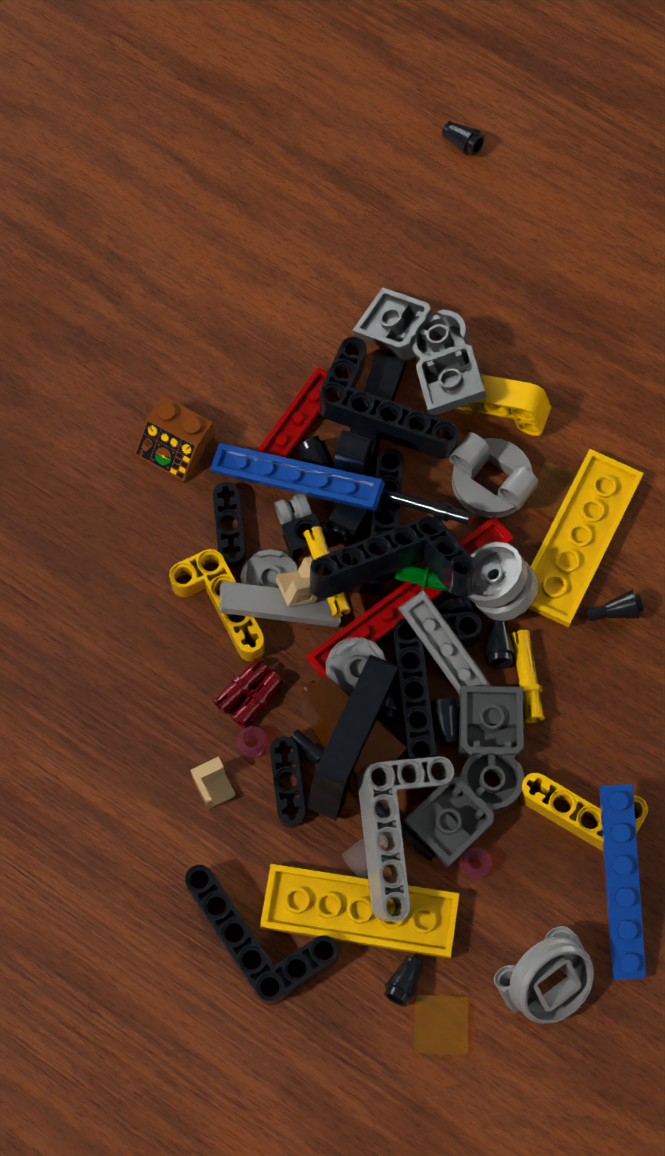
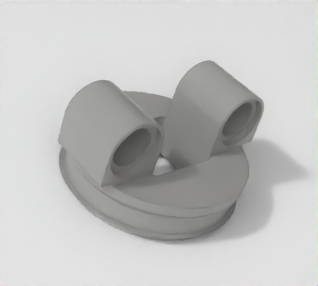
M469 432L450 455L449 461L454 464L452 474L454 494L460 504L475 515L486 518L494 516L500 518L510 515L518 509L520 510L537 488L538 479L533 474L529 459L519 447L506 440L497 438L482 439L477 434ZM487 461L509 475L499 488L497 496L473 480Z
M559 926L550 930L546 934L545 940L531 947L521 957L516 966L507 965L499 969L494 976V983L505 1004L514 1014L520 1010L529 1020L535 1023H554L569 1017L584 1003L592 988L594 965L591 957L584 950L578 936L568 927ZM557 969H560L567 975L565 979L542 995L538 987L539 983Z

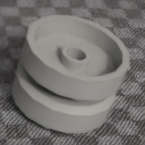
M494 542L483 545L471 554V557L477 564L474 590L468 597L475 603L477 608L488 618L498 621L514 619L524 613L535 600L538 592V579L519 551L508 543Z

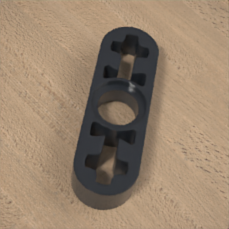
M223 482L218 484L213 490L218 552L221 553L228 567L233 568L241 565L246 557L240 494L236 485L230 482ZM223 492H229V495L232 496L230 497L231 510H225L224 500L221 498L223 497ZM226 518H233L237 521L238 525L233 531H225L221 528V523ZM234 539L235 551H240L235 554V558H229L227 553L229 551L228 540Z
M283 736L275 739L270 746L271 765L278 819L284 826L294 828L301 825L305 820V801L297 744L293 739ZM281 745H286L287 750H293V752L288 753L289 766L286 767L282 765L281 754H275V752L280 751ZM285 774L293 775L297 780L296 786L290 790L281 788L279 785L281 776ZM280 796L293 797L294 809L301 811L296 813L295 819L290 820L288 815H283V812L288 810L287 798L280 800Z

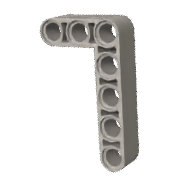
M438 756L378 762L364 766L358 773L357 783L373 914L380 921H400L407 917L410 911L397 791L432 788L449 783L454 776V767L451 761L445 757ZM432 765H435L439 770L437 780L431 774ZM403 767L410 773L408 783L403 780L401 775ZM373 770L377 771L381 778L378 786L373 783L371 778ZM377 802L381 803L384 807L382 818L375 811ZM381 834L385 835L388 840V846L385 850L379 845ZM386 866L392 873L389 882H386L383 878V870ZM389 899H392L395 903V911L392 915L388 913L386 908Z

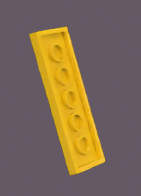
M589 449L531 565L538 579V592L534 602L528 609L566 627L570 626L644 473Z
M270 864L260 929L309 937L327 935L335 941L450 959L460 893L408 885L410 899L408 916L400 921L384 922L377 919L373 914L369 879ZM389 899L386 905L390 915L395 911V903L392 899Z

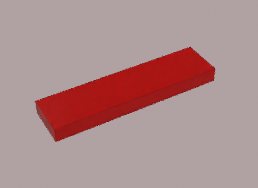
M320 367L316 368L259 446L258 452L285 458L291 457L320 416L318 410L320 390L328 372Z

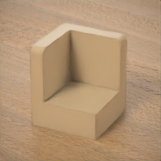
M311 557L303 559L298 571L281 573L276 577V582L288 607L315 603L318 598L309 590L310 566L313 561Z
M219 756L190 770L208 810L235 797V792L225 774L224 766Z

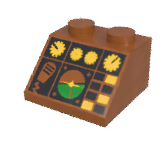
M161 396L146 419L134 456L185 483L215 437L213 422Z

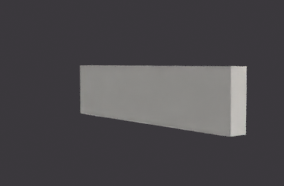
M223 581L220 585V613L338 627L341 623L340 617H332L327 598H317L315 603L288 607L280 588Z
M423 590L398 607L459 695L460 686H491Z

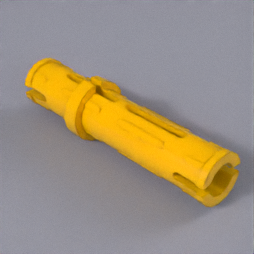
M321 527L311 528L313 533H310L309 530L303 533L313 560L330 553ZM344 592L327 598L332 617L343 616V611L345 615L351 612Z
M518 630V636L516 632L511 633V639L516 654L515 661L520 687H523L525 722L536 723L538 722L537 718H539V721L545 719L540 697L543 690L542 685H539L537 680L530 631Z

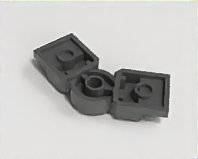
M382 287L352 330L355 337L378 345L382 353L396 358L409 360L416 357L418 361L416 369L427 410L431 415L435 416L487 398L478 360L471 346V336L463 318L449 310L437 311L438 314L434 315L429 303Z
M460 686L459 753L467 761L462 768L460 777H453L449 783L439 786L403 822L447 867L491 827L494 822V814L510 808L522 792L524 772L522 766L515 758L524 748L523 687ZM487 774L495 775L499 779V785L496 787L488 786L484 781V776Z

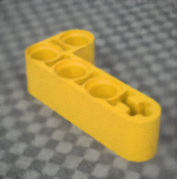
M482 374L487 398L456 408L514 419L518 429L523 433L540 436L548 419L551 405L544 389L536 384Z
M208 549L176 563L171 568L169 574L174 593L180 597H189L206 589L241 658L246 661H254L255 658H261L265 650L264 637L255 618L245 616L243 621L235 623L230 620L233 614L220 613V596L216 593L220 590L221 583L223 581L236 583L221 553L214 549ZM208 563H216L219 565L218 568L214 571H207L204 569L205 565ZM183 575L192 578L186 584L176 582ZM246 632H248L251 642L253 644L256 643L255 647L251 648L249 644H246L244 635Z
M531 773L523 779L522 792L519 795L522 803L603 851L600 808L540 773ZM534 785L538 786L539 790L535 795L529 793L530 788ZM549 792L552 795L550 796L547 804H545L543 801ZM634 795V808L639 813V818L635 819L637 834L647 816L648 806L641 797ZM557 800L565 801L569 806V811L565 813L558 812L553 802ZM584 816L592 817L597 827L594 829L585 828L581 823V818Z

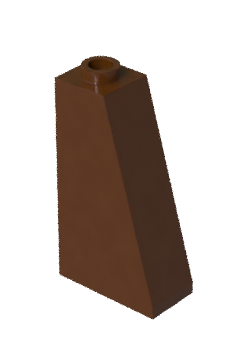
M324 675L317 682L314 680L309 682L302 690L301 695H303L299 708L326 748L348 702L349 696ZM377 721L353 770L349 784L358 799L357 776L359 771L364 766L374 763L402 760L407 750L406 746ZM373 770L371 778L373 783L377 785L380 783L381 778L379 773Z

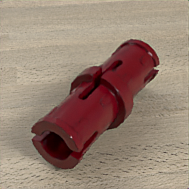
M255 658L239 676L234 675L230 679L231 683L216 698L212 699L218 709L222 708L221 711L224 714H227L243 696L248 697V692L268 674L269 669L264 663L260 664L261 660Z
M270 670L262 682L254 690L251 689L248 692L246 700L231 715L233 721L243 729H246L262 709L266 710L268 708V702L285 684V681L277 673Z

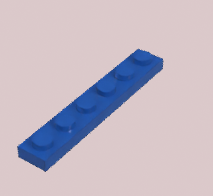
M222 443L218 445L210 471L216 475L376 511L385 485L382 479Z
M633 784L599 785L612 979L646 978Z

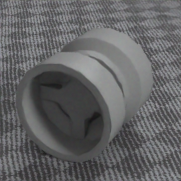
M296 494L288 501L282 499L274 502L281 525L312 514L308 501L303 494Z

